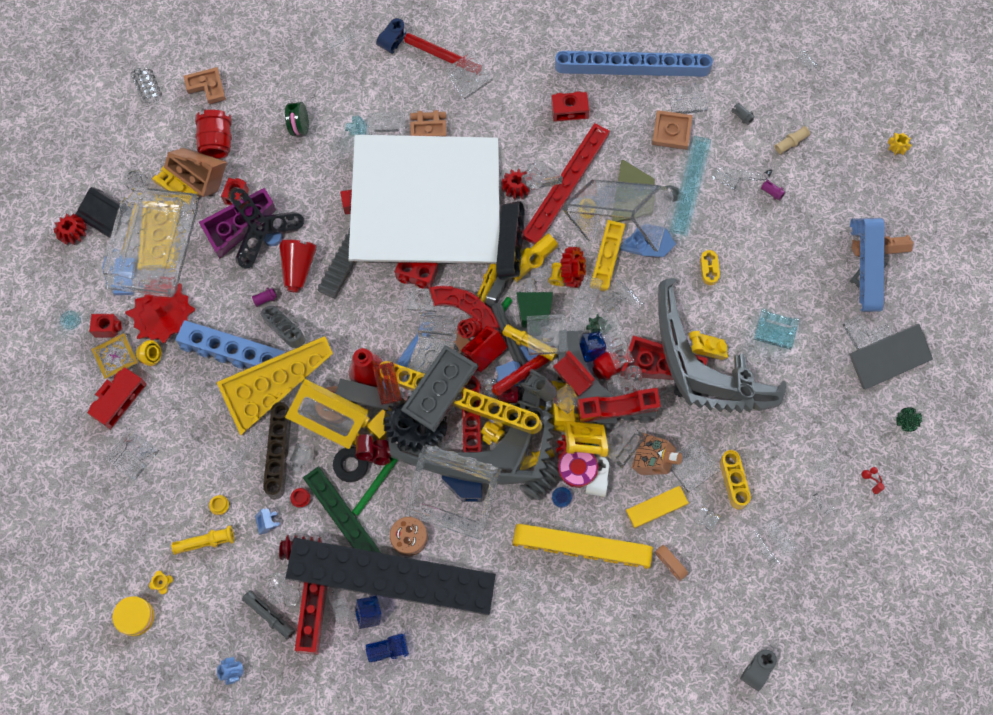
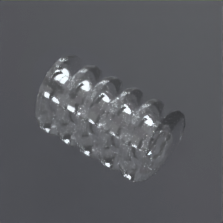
M149 67L134 69L130 74L141 103L146 107L157 104L162 97V92L153 74V70Z

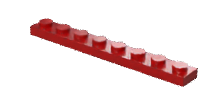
M596 123L593 124L523 231V239L535 245L544 237L610 135V130Z

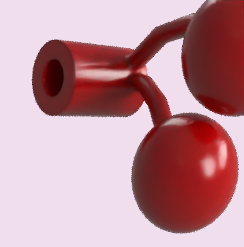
M872 467L870 471L863 470L861 476L864 479L871 478L875 480L878 484L872 488L874 494H879L885 489V486L882 484L880 475H878L880 482L871 477L872 474L878 472L876 467Z

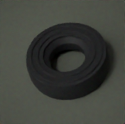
M356 447L339 450L333 459V470L342 481L356 482L362 479L368 470V461L356 458ZM350 457L355 458L358 461V467L354 471H346L343 468L344 461Z

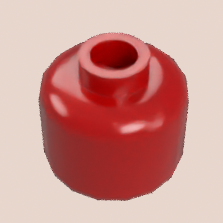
M604 352L593 361L592 371L597 378L609 380L620 372L621 359L615 353Z

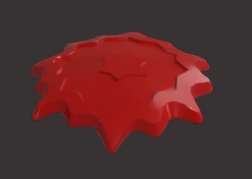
M163 283L156 290L146 286L144 297L135 299V308L125 311V314L134 320V328L140 331L137 339L148 337L150 340L160 339L162 343H166L171 335L179 333L184 320L188 321V316L195 312V308L188 303L189 297L181 293V283L174 288H170L166 283Z

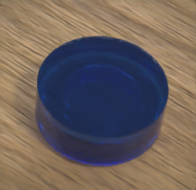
M559 487L553 491L552 502L556 507L565 508L571 503L572 495L567 488Z

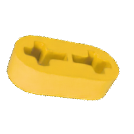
M706 250L700 258L703 282L712 286L720 278L718 256L714 251ZM707 256H710V259H712L711 265H708V260H704ZM709 270L712 271V276H715L713 280H710V277H706L709 274Z

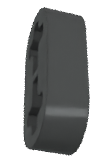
M498 277L496 278L486 297V305L492 307L498 303L508 285L509 278L500 280Z

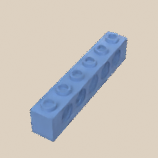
M184 320L175 339L180 346L179 348L183 351L191 352L193 350L205 358H208V356L215 357V360L221 363L228 361L240 369H243V367L250 368L285 353V351ZM203 338L200 343H195L197 339ZM215 344H220L218 348L212 349ZM233 349H238L235 354H230ZM255 354L252 360H247L250 355Z

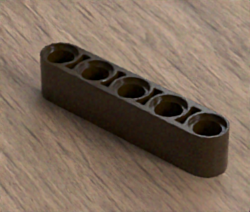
M284 402L275 403L271 408L263 490L271 499L281 498L285 490L291 420L285 418L289 408ZM286 410L283 416H277L279 411ZM278 429H284V432L282 434L275 435ZM277 447H282V451L279 454L273 453ZM275 466H280V470L277 473H272V469ZM273 485H278V490L271 493L270 488Z

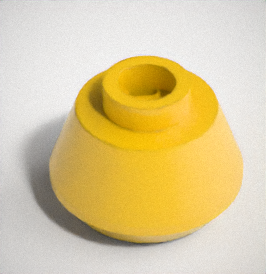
M147 340L137 347L136 357L143 364L154 366L160 361L162 353L157 342Z

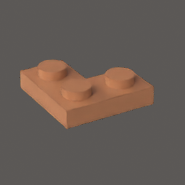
M218 67L183 76L188 94L205 90L209 104L226 100Z

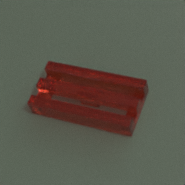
M393 362L373 366L381 405L401 401ZM380 369H382V372H383L384 383H385V387H386V389H387V394H388V398H389V399H386V394H385V390H384V386H383V381H382Z

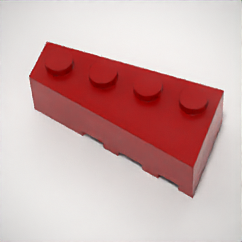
M633 335L621 370V376L673 380L662 344ZM695 355L698 361L706 365L708 358Z

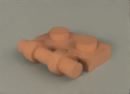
M433 110V112L417 111V113H410L411 120H417L410 122L411 136L447 137L446 120H439L446 119V111L439 112V110ZM433 119V121H423V120Z

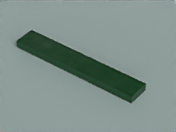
M319 466L302 477L352 548L381 553Z

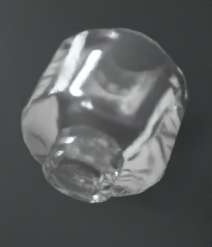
M297 442L296 445L290 447L286 463L291 465V470L302 473L303 469L307 470L311 467L315 454L311 450V446Z

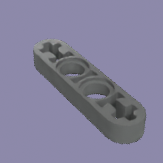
M267 306L262 309L260 314L264 322L291 348H299L305 343L306 339L302 331L275 306Z

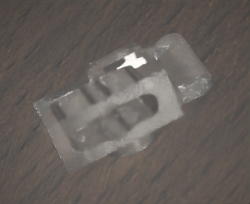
M329 587L331 595L329 599L337 624L341 625L354 620L353 615L355 613L350 607L355 602L352 591ZM350 593L351 601H348L346 594Z

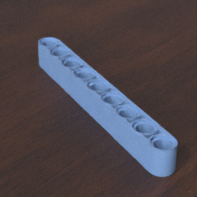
M560 51L555 57L556 71L564 74L704 77L709 75L713 63L712 57L708 54Z

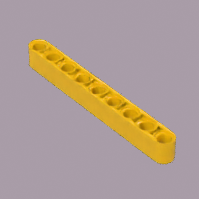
M384 361L378 366V374L386 382L410 391L415 390L425 375L389 361ZM391 368V374L385 376L386 370ZM405 375H410L406 382H402ZM466 388L461 392L463 398L460 401H455L452 405L530 434H536L542 428V422L537 414ZM481 400L479 407H473L474 401ZM493 407H500L498 413L491 414V409ZM518 413L517 419L509 420L510 414ZM529 420H537L536 425L528 427L527 423Z

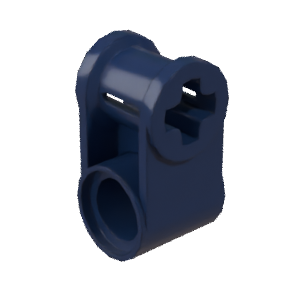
M399 18L392 19L384 31L379 34L376 45L393 54V50L398 48L406 36L403 20Z

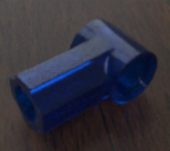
M405 634L393 635L388 637L387 640L366 644L369 663L388 658L397 659V656L402 655L404 657L408 656L409 651Z

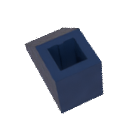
M442 475L443 484L462 502H482V483L464 481Z

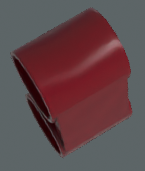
M366 434L356 437L355 456L357 459L372 462L376 465L390 463L389 441L376 440L373 442V437Z

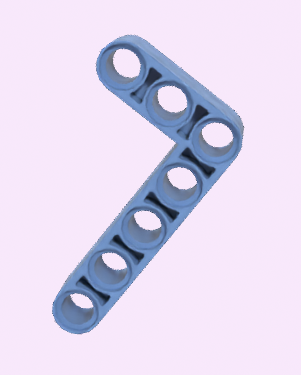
M852 218L850 221V227H852L851 235L860 236L859 302L862 304V309L860 310L861 312H881L884 304L883 218Z

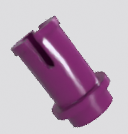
M768 179L761 186V190L773 196L774 200L780 201L785 195L783 187L779 188Z
M268 287L266 291L252 296L256 307L271 300L275 301L274 299L277 298L273 287L270 289Z

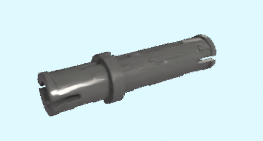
M249 590L242 597L243 602L267 621L271 629L275 628L286 640L294 634L296 629L289 625L280 613L277 614L257 597L253 591Z

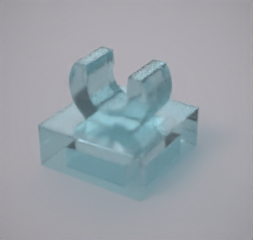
M359 115L352 116V123L345 125V131H350L349 135L354 136L366 135L367 124Z

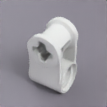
M596 457L597 463L602 465V470H598L594 481L587 485L586 494L605 497L608 485L609 462L604 457Z

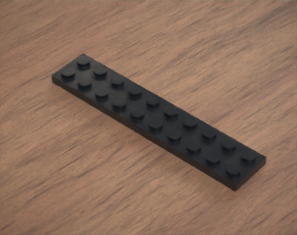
M294 537L285 580L490 615L496 574Z

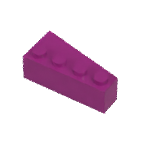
M265 188L249 195L263 216L272 215L276 211L275 205ZM233 204L199 221L219 259L243 240L249 227ZM251 206L246 207L244 214L246 216L252 215L253 208ZM256 218L253 219V221L256 222L257 227H258L261 223L258 222V221L256 220Z

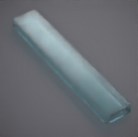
M695 135L693 137L669 231L671 233L688 235L712 139Z

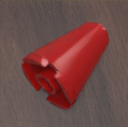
M282 240L279 244L284 287L288 288V292L298 293L304 287L317 246L310 242H306V244L300 243V240Z
M360 348L356 350L349 367L350 380L378 387L384 380L378 374V366L384 361L368 349Z

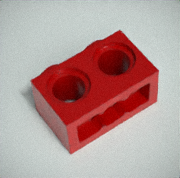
M398 262L394 272L399 282L403 284H408L409 282L415 284L417 288L425 290L432 287L438 273V264L429 262ZM406 268H411V271L404 272L403 270ZM424 273L429 274L428 277H421V275Z

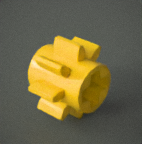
M894 133L893 137H890L887 142L890 144L888 150L894 152V155L900 153L904 155L912 146L909 144L911 138H908L905 133Z
M488 421L481 430V433L484 435L482 437L483 441L489 445L492 442L498 444L505 435V432L502 430L504 428L503 424L496 421L494 423Z

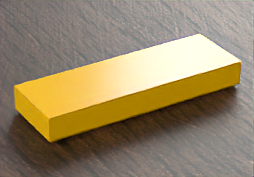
M677 486L626 509V513L635 529L680 509L689 503L681 487Z

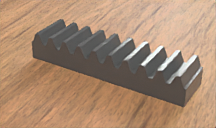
M350 228L348 234L345 235V240L342 241V246H339L338 253H335L332 264L328 266L325 277H322L321 284H318V292L334 299L337 297L355 261H349Z

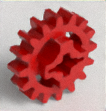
M580 247L565 248V253H562L563 258L560 261V270H562L561 277H564L563 283H566V287L578 288L582 285L581 281H584L586 260L583 257L584 252L581 251Z

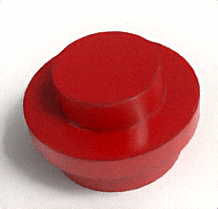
M304 488L295 489L290 496L291 503L297 508L307 506L311 498L309 492Z

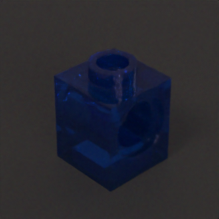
M601 331L582 334L579 344L585 362L594 361L605 353L607 346Z
M377 596L356 600L355 614L359 629L380 625L382 613Z

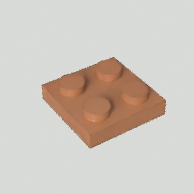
M657 110L652 145L688 150L693 115Z

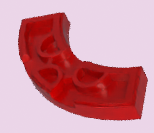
M453 286L429 287L434 307L450 306L458 308L470 317L479 319L482 324V330L487 325L493 329L500 328L492 310L473 293L454 288Z

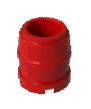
M215 109L204 110V114L201 115L198 112L195 115L197 151L216 159L227 157L231 150L232 140L230 128L232 125L231 115L226 116L225 111Z

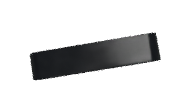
M522 201L502 205L496 273L500 280L519 277L525 219V208Z

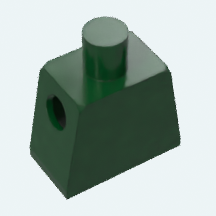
M517 292V307L521 327L529 328V335L532 337L541 336V328L549 326L553 292Z

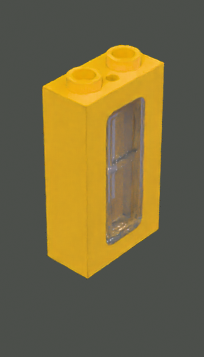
M304 379L285 418L347 449H350L352 444L356 445V437L361 435L358 431L361 427L365 428L369 420L367 409L307 379Z

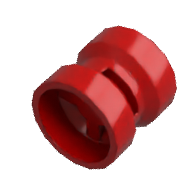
M474 317L460 321L457 326L459 335L467 339L476 336L482 331L481 321Z

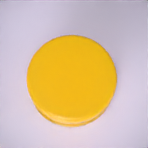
M126 597L115 606L112 621L119 632L128 636H140L146 633L152 626L154 610L148 601L140 597Z

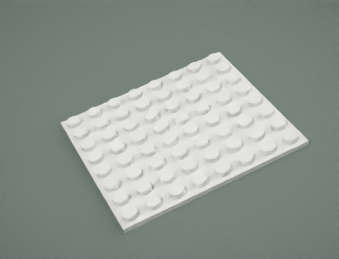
M355 135L349 261L496 264L499 241L498 138Z

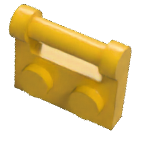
M565 422L566 452L568 454L579 452L599 454L600 457H607L608 444L604 425ZM575 442L599 444V446L575 444Z

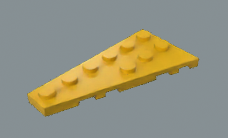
M326 336L216 382L240 436L268 412L275 403L284 398L333 354Z

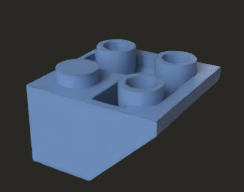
M643 223L636 228V231L630 237L624 240L619 249L642 256L664 257L676 243L665 227Z

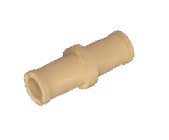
M803 126L793 134H788L784 140L774 145L775 150L781 155L791 147H796L800 141L811 135L809 129Z

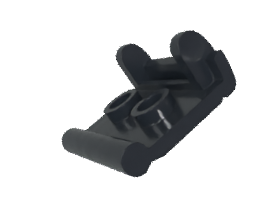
M91 187L75 215L82 218L89 226L111 238L123 214L127 213L129 208L106 195L100 189Z

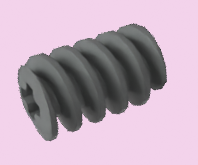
M550 459L543 462L546 465V469L540 471L543 479L519 485L521 491L531 500L535 498L540 501L539 493L546 495L544 487L551 489L552 487L549 482L551 481L556 484L555 476L560 477L558 467Z

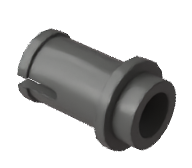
M740 103L734 106L736 109L732 108L731 110L732 113L742 120L743 124L749 125L755 118L753 112H749Z

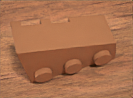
M180 148L168 152L164 168L202 197H205L219 190L227 162L186 148Z

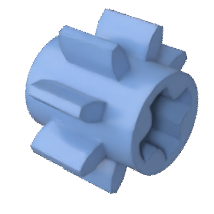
M234 657L225 658V660L221 661V665L217 667V676L220 681L225 680V685L234 684L243 675V666L240 661L235 662Z

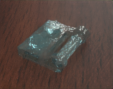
M762 308L753 340L791 350L799 318L785 317L767 312V309ZM765 319L789 325L790 328L765 322Z

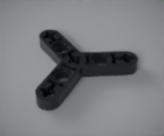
M234 187L229 191L228 198L249 226L235 259L237 265L244 269H248L254 264L266 234L297 230L304 224L303 216L297 212L263 216L243 189ZM236 192L241 194L240 198L245 203L242 204L239 200L234 199L236 197ZM248 206L253 208V214L250 216L244 214V210ZM294 216L299 219L295 224L286 222V220H294ZM256 218L258 222L263 223L261 230L257 228V224L253 219ZM280 218L282 221L281 226L274 228L273 221ZM251 238H255L257 243L254 247L250 248L248 241ZM245 248H246L247 250L251 251L252 254H250L249 252H248V254H247V252L244 251ZM247 256V258L249 259V261H248V262H244V264H243V261H241V258H242V257L245 258V257Z

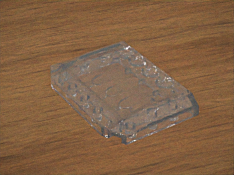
M133 187L131 189L133 192L127 198L124 197L120 202L102 265L106 287L110 290L173 297L177 292L198 211V196L193 193Z

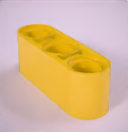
M728 450L720 459V468L730 504L733 508L741 510L750 502L751 494L739 454L734 450ZM725 458H732L734 464L726 463ZM730 477H737L739 479V483H733ZM735 496H742L745 502L739 503Z

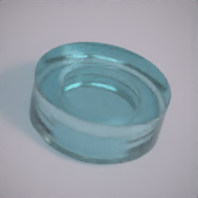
M66 311L60 317V324L67 330H74L80 324V317L74 311Z

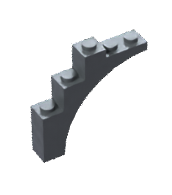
M559 331L558 362L570 350L591 374L583 359L578 331ZM557 374V380H562V383H566L561 378V376ZM595 379L594 384L579 397L577 396L576 403L578 399L615 396ZM656 412L596 420V424L604 425L605 430H611L612 427L616 426L617 419H620L622 423H630L632 420H639L640 423H651V420L656 418Z

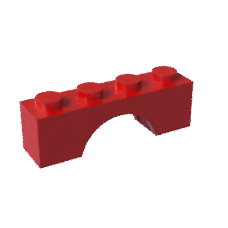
M658 388L637 390L630 394L615 397L596 396L578 399L577 401L580 423L656 412L661 408Z

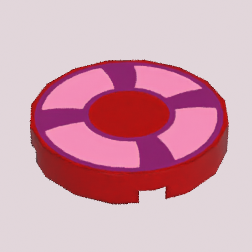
M563 453L558 465L561 479L567 485L575 488L591 484L598 472L597 459L593 454Z

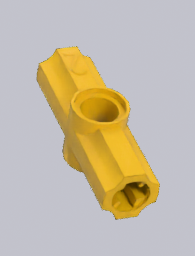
M549 233L531 248L523 250L519 277L512 278L515 282H518L533 268L540 267L544 259L559 247L556 240ZM535 254L534 259L530 261L531 256Z

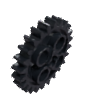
M402 397L400 398V403L394 401L393 406H388V411H385L383 420L384 431L387 432V438L392 437L391 443L398 442V448L404 445L405 451L410 447L413 452L416 451V448L423 452L424 447L431 450L432 445L437 447L438 441H443L448 425L446 422L447 416L443 418L435 432L401 411L406 403Z

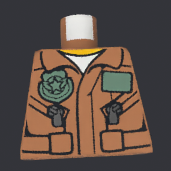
M641 433L631 468L640 475L668 474L672 464H681L682 454L675 452L676 448L669 441Z

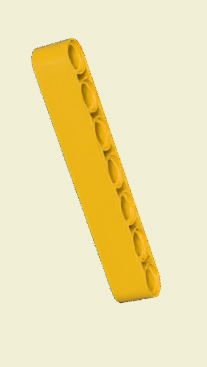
M525 524L515 525L512 545L516 547L521 545L527 549L538 550L539 548L544 549L545 552L556 554L563 552V555L578 557L580 555L586 559H604V562L615 564L622 562L624 563L623 565L638 567L639 565L644 566L645 569L651 568L653 547L644 544Z

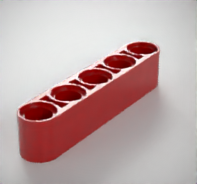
M472 376L466 386L474 384L476 387L471 391L480 393L479 380ZM480 400L474 401L476 403L475 408L479 407ZM462 409L463 452H482L481 416ZM469 421L477 422L474 427L467 426V423ZM471 439H475L477 441V444L475 446H469L467 442ZM465 465L466 469L471 470L470 466Z

